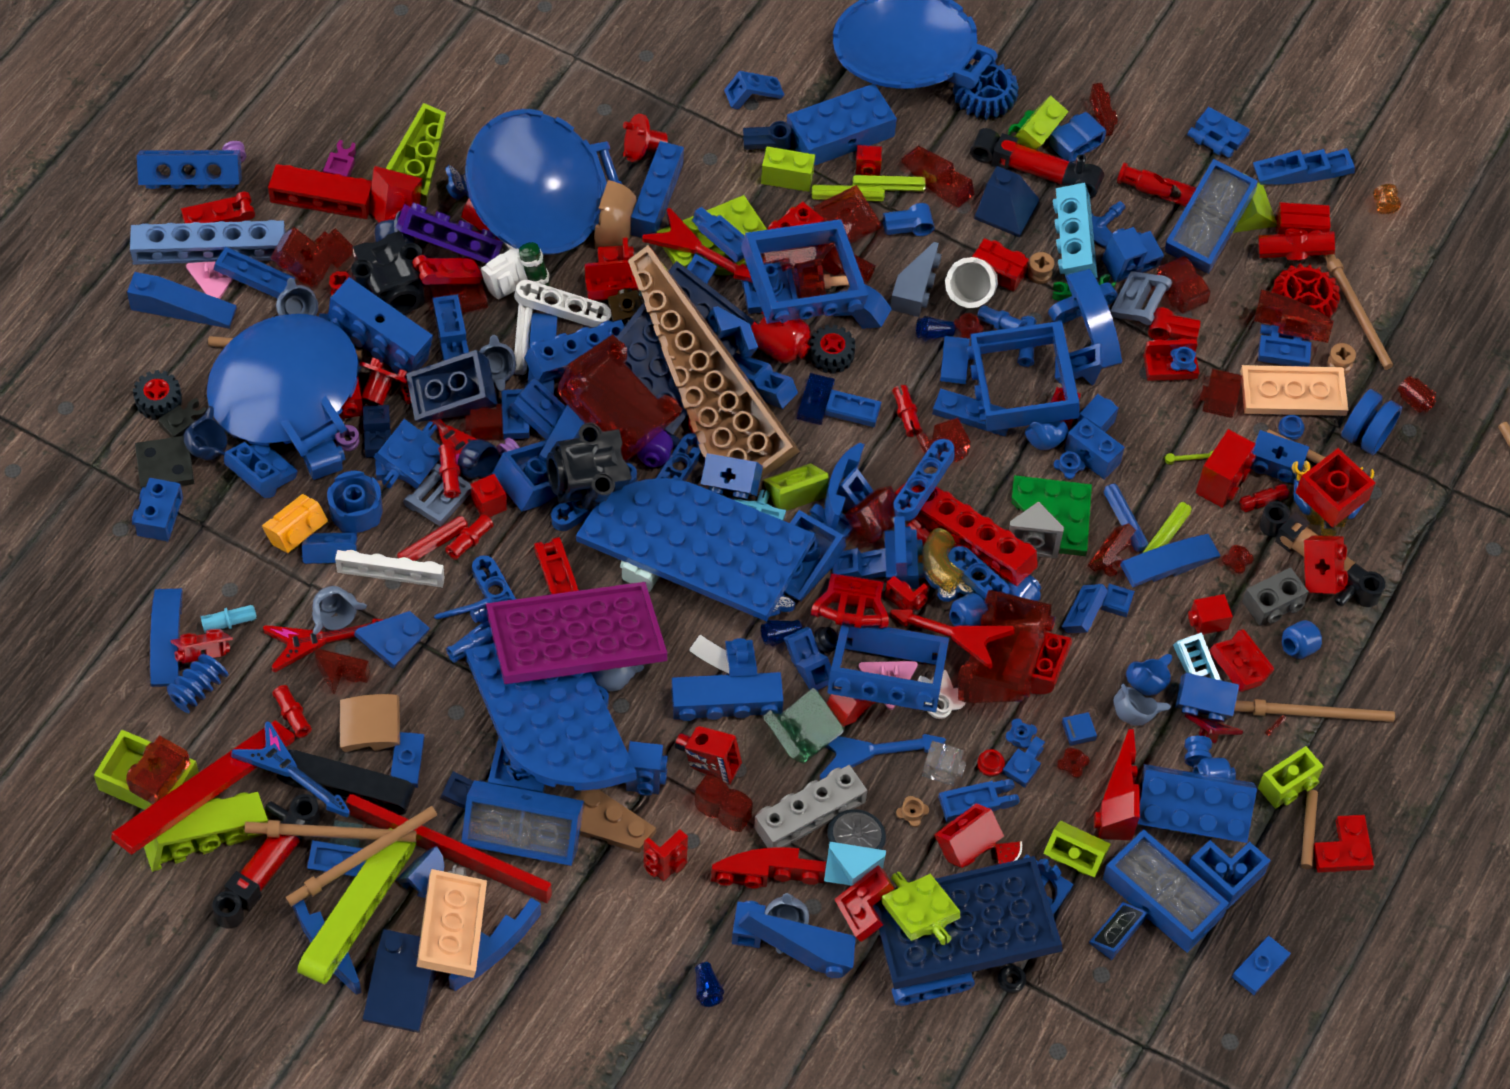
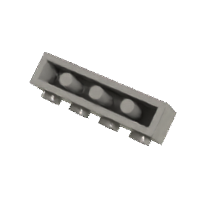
M850 765L842 769L840 767L836 768L826 778L808 783L804 790L796 794L790 793L781 799L780 803L773 807L766 806L762 808L755 816L754 829L767 848L786 847L831 822L838 813L855 809L866 802L867 789Z

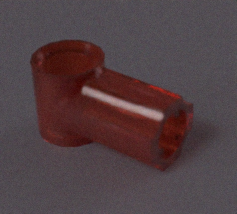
M834 244L822 259V266L831 274L839 275L842 273L846 275ZM854 254L864 284H867L872 278L876 265Z

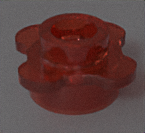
M965 313L959 319L954 320L953 326L960 331L962 338L969 339L971 337L970 334L983 332V326L979 324V319L975 314Z
M1233 545L1228 555L1222 557L1223 564L1231 566L1238 574L1244 573L1245 567L1254 560L1253 555L1245 547Z
M1069 747L1065 749L1063 759L1058 760L1057 767L1060 770L1068 771L1072 777L1079 778L1082 775V769L1089 764L1090 760L1081 750Z

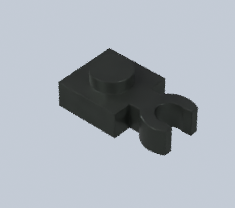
M195 398L188 403L186 409L183 410L178 405L159 418L158 422L171 438L184 436L186 429L195 422L194 420L200 419L207 409L203 407L201 410H194L200 406L198 399Z

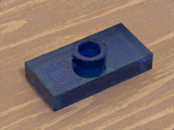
M810 373L797 413V419L822 425L835 379Z

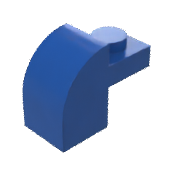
M865 285L868 298L863 309L854 310V312H840L832 316L852 315L862 329L882 327L892 308L879 292ZM849 287V289L845 291H838V293L851 291V288Z

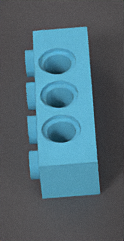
M1081 183L1056 188L1057 198L1053 199L1055 213H1058V219H1055V228L1057 234L1060 233V239H1056L1058 253L1062 254V259H1058L1060 274H1065L1066 276L1090 269L1095 278H1098L1091 202L1086 184Z

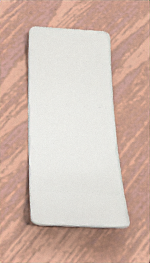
M699 635L690 648V652L716 668L729 673L726 650Z

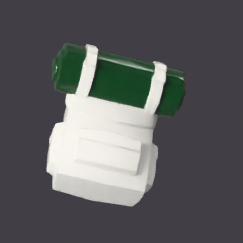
M503 242L502 246L505 253L496 256V258L481 268L483 280L488 291L497 299L513 293L517 284L522 280H530L546 286L550 284L549 272L545 267L543 254L538 244L534 242L523 244L519 249Z

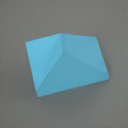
M830 842L824 881L852 886L879 865L883 869L886 850Z

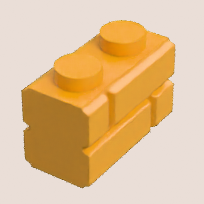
M301 494L278 512L273 519H269L264 523L262 528L273 546L289 553L327 523L328 519L317 501Z

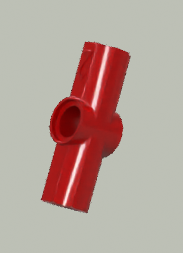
M1296 229L1287 231L1285 234L1259 235V258L1286 257L1289 260H1302L1311 255L1335 254L1334 231L1308 233L1305 230Z

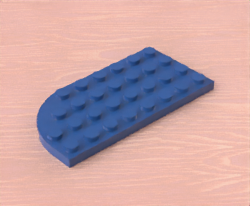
M669 478L637 481L625 485L621 490L612 492L606 501L601 502L599 506L592 510L576 534V541L628 562L638 568L766 622L815 540V533L696 484Z
M494 643L465 650L466 660L504 751L510 761L521 772L525 770L535 776V780L552 787H556L557 784L574 786V790L601 789L637 780L635 767L591 672L504 684Z

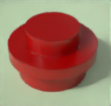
M989 749L979 755L977 766L984 775L997 776L1003 771L1005 760L1000 752Z

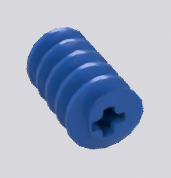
M201 654L198 657V662H192L190 669H185L182 672L183 677L178 676L175 679V684L170 683L167 686V692L179 709L185 713H190L187 704L196 707L198 704L195 697L197 696L204 700L206 697L202 690L205 689L208 692H212L213 688L210 682L212 681L219 685L221 681L218 675L220 674L227 678L229 674L216 659L209 655Z

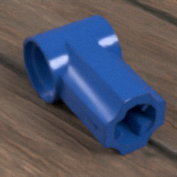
M926 203L914 204L909 210L883 213V228L886 235L913 232L916 236H926L935 229L930 207Z

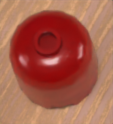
M763 317L759 324L754 322L751 326L758 349L779 363H790L797 357L802 359L810 349L808 342L811 331L808 324L802 319L788 320L784 323H767L765 317Z

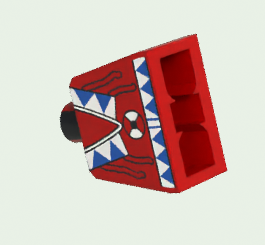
M698 726L691 737L681 733L676 739L675 748L686 752L691 768L730 785L742 764L735 735Z

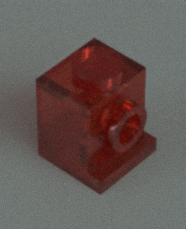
M496 404V409L485 407L471 409L470 415L465 416L466 431H471L472 437L485 441L503 440L502 404Z

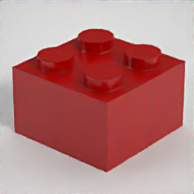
M1228 429L1204 464L1195 493L1222 508L1228 500L1233 501L1239 491L1238 485L1240 482L1245 483L1252 469L1250 467L1256 458V455L1253 454L1256 443Z
M1337 448L1301 476L1295 493L1331 527H1334L1370 499L1376 482Z

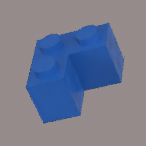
M1134 227L1126 230L1121 228L1112 233L1102 260L1114 282L1118 283L1126 280L1131 271L1144 273L1159 267L1164 254L1151 231L1142 234L1141 232L1137 233Z
M1210 840L1191 857L1188 868L1229 902L1228 909L1265 875L1271 860L1251 842L1245 845L1233 858H1229Z

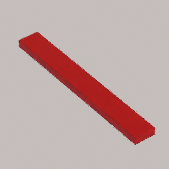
M276 720L271 723L285 747L295 741V734ZM265 727L234 749L260 750L265 748ZM231 750L112 832L111 839L132 855L249 774L257 766L232 758Z
M350 794L346 800L350 816L379 829H395L409 820L353 794ZM423 825L413 830L417 832V846L426 850L437 846L444 858L545 903H548L552 896L551 882Z

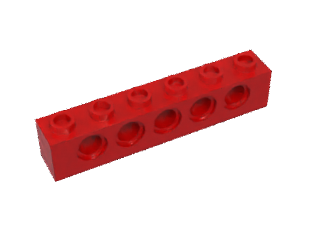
M906 483L895 492V498ZM918 485L914 486L911 490L919 493L924 491L925 487ZM937 486L914 518L919 520L925 528L953 546L968 548L996 574L1015 586H1018L1038 567L1037 550L1030 543H1024L1015 537L1011 531L1002 529L989 517L982 516L974 511L970 505L963 504L955 499L950 492L943 491Z

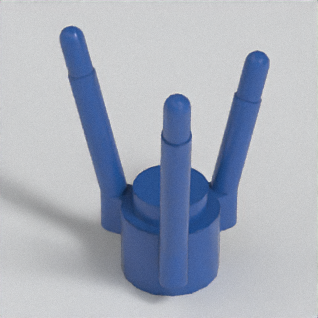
M488 597L471 605L436 614L434 618L441 619L470 612L473 621L481 623L470 632L476 634L490 627L486 603L493 602ZM464 636V637H463L462 639H460L458 642H460V641L466 639V636Z

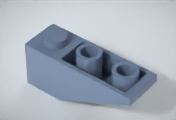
M933 242L898 275L892 293L891 310L919 317L922 307L927 308L930 293L926 292L928 288H933L936 276L935 273H932L933 268H939L942 255L937 253L939 243Z

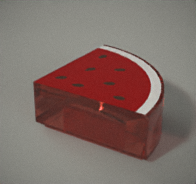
M1023 841L995 844L994 850L997 864L1019 860L1023 851Z

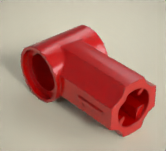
M1156 308L1153 314L1155 318L1148 329L1150 338L1163 341L1169 338L1197 340L1200 320L1175 316L1167 308Z

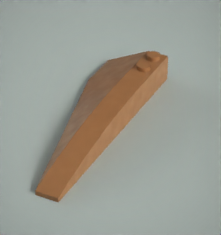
M647 245L628 260L637 286L642 293L647 312L652 319L655 333L662 345L663 354L675 385L680 392L681 401L688 413L693 432L696 434L698 442L701 443L698 445L703 456L706 458L708 453L758 462L763 465L762 478L798 454L800 450L652 248ZM736 475L728 476L727 480L735 479Z

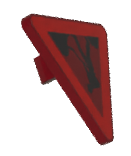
M1185 714L1187 719L1201 727L1199 736L1210 738L1212 743L1217 742L1219 734H1243L1241 729L1200 716Z

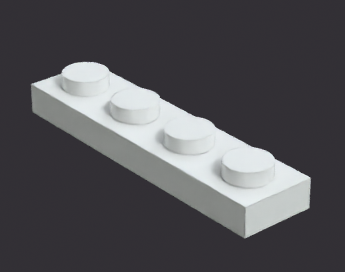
M337 550L335 558L337 573L443 588L445 579L444 566L436 562H418L404 557L399 559L390 558L381 554H361L354 550Z

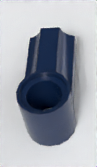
M776 121L770 127L743 128L744 150L766 149V147L789 150L791 148L790 125L784 121Z

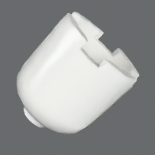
M975 257L962 258L955 262L948 271L945 279L946 291L950 299L960 306L966 308L979 307L988 302L995 294L998 285L997 274L993 267L985 260Z

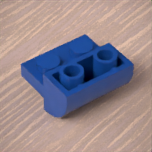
M244 442L226 451L224 455L225 465L264 498L275 496L278 487L294 480L297 476L298 470L269 446L255 444L249 446Z
M905 516L894 517L895 530L885 531L886 578L889 581L895 576L900 581L906 582L911 589H918L919 578H924L923 562L918 563V555H923L922 539L917 540L916 529L911 530V526H905Z

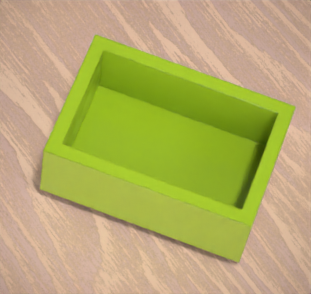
M121 730L95 772L94 778L98 790L145 810L198 774L199 771L195 760Z

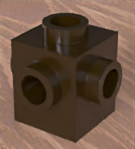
M631 288L620 290L617 292L618 295L608 297L613 322L622 320L626 326L644 303L643 296H639L638 290L633 291Z

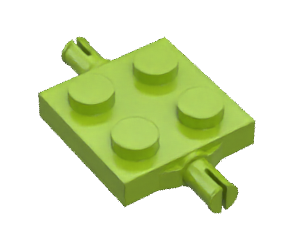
M897 872V875L894 873L891 876V880L898 889L882 896V904L910 941L924 935L934 934L942 945H945V942L948 944L951 941V936L944 928L949 923L960 919V910L931 873L913 882H907L901 872Z

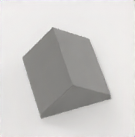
M1037 502L1010 521L1009 531L1024 543H1030L1037 550V556L1057 558L1064 527L1040 502Z

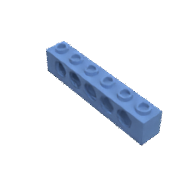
M219 221L216 223L193 222L183 224L131 225L130 252L133 265L217 261L225 246L257 261L286 260L284 221Z

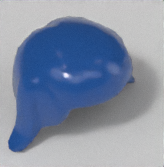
M1064 421L1041 424L1033 422L1026 428L1025 436L1036 449L1049 450L1058 446L1067 437L1069 431Z
M1166 654L1160 659H1149L1144 662H1132L1126 670L1128 682L1145 696L1157 695L1171 682V675L1167 666L1172 661V655Z

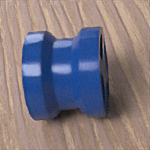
M1191 736L1185 739L1184 747L1187 750L1185 763L1188 766L1194 767L1202 758H1212L1211 753H1209V750L1212 748L1210 738Z

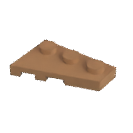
M599 789L583 790L576 798L577 800L584 801L580 836L587 838L592 836L607 841V844L640 853L644 848V840L648 837L651 839L656 833V827Z

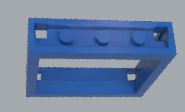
M841 219L745 233L741 249L767 323H784L794 319L806 320L820 315L832 316L836 313L854 312V310L864 308L868 292ZM834 243L851 291L777 302L760 253Z
M1062 321L970 334L971 346H966L968 360H973L974 365H970L972 380H977L978 385L974 386L976 401L981 400L982 406H978L980 422L985 421L987 431L1027 426L1033 422L1041 424L1079 418V398ZM1053 344L1065 401L992 411L981 354Z
M843 623L831 667L827 693L936 712L949 638L890 627L861 626L860 629L854 628L852 624ZM845 649L935 664L933 684L841 668Z

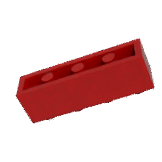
M275 165L268 186L270 203L366 220L370 213L372 181L364 178L347 177L341 174L319 172L314 169L296 168L291 165Z

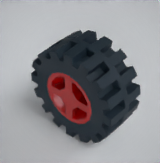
M826 325L824 330L820 327L817 329V333H813L810 340L809 358H811L812 364L816 363L815 368L818 370L823 368L824 373H827L829 370L831 374H836V370H839L841 373L844 371V367L848 369L851 363H853L855 339L854 337L852 338L850 331L845 332L846 328L844 327L838 329V325H833V328Z
M155 370L154 374H151L149 371L146 373V377L140 376L139 382L136 381L134 384L133 395L136 407L140 414L143 413L146 418L151 416L152 420H156L157 417L161 418L182 404L179 382L175 379L174 375L171 374L169 376L166 371H163L162 374L159 370Z

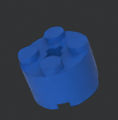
M348 471L338 475L327 491L330 516L334 524L343 533L363 532L379 525L383 513L381 489L377 480L364 475V472Z

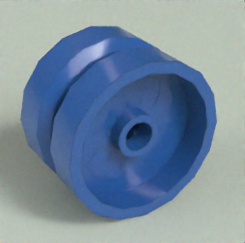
M1369 389L1350 414L1341 437L1352 444L1362 438L1361 449L1373 456L1393 430L1403 407L1392 400L1386 402L1381 407L1383 402L1382 395L1373 389Z

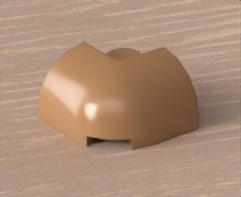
M610 180L607 182L599 205V210H601L599 216L600 225L596 224L595 249L597 247L622 246V238L628 237L629 239L631 236V215L637 202L636 196L626 186Z

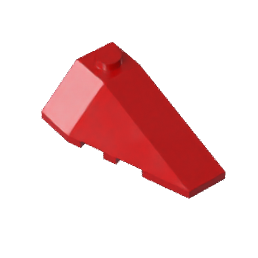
M1128 729L1100 810L1094 813V828L1099 829L1100 839L1132 841L1140 818L1139 784H1136L1138 770L1137 766H1132L1135 764L1136 759L1134 729Z

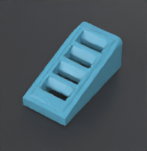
M1202 633L1179 640L1173 644L1186 673L1199 676L1210 674L1211 678L1221 680ZM1196 647L1197 650L1190 653L1187 652V648ZM1198 655L1201 656V660L1191 662L1190 658ZM1205 664L1207 669L1195 672V667Z

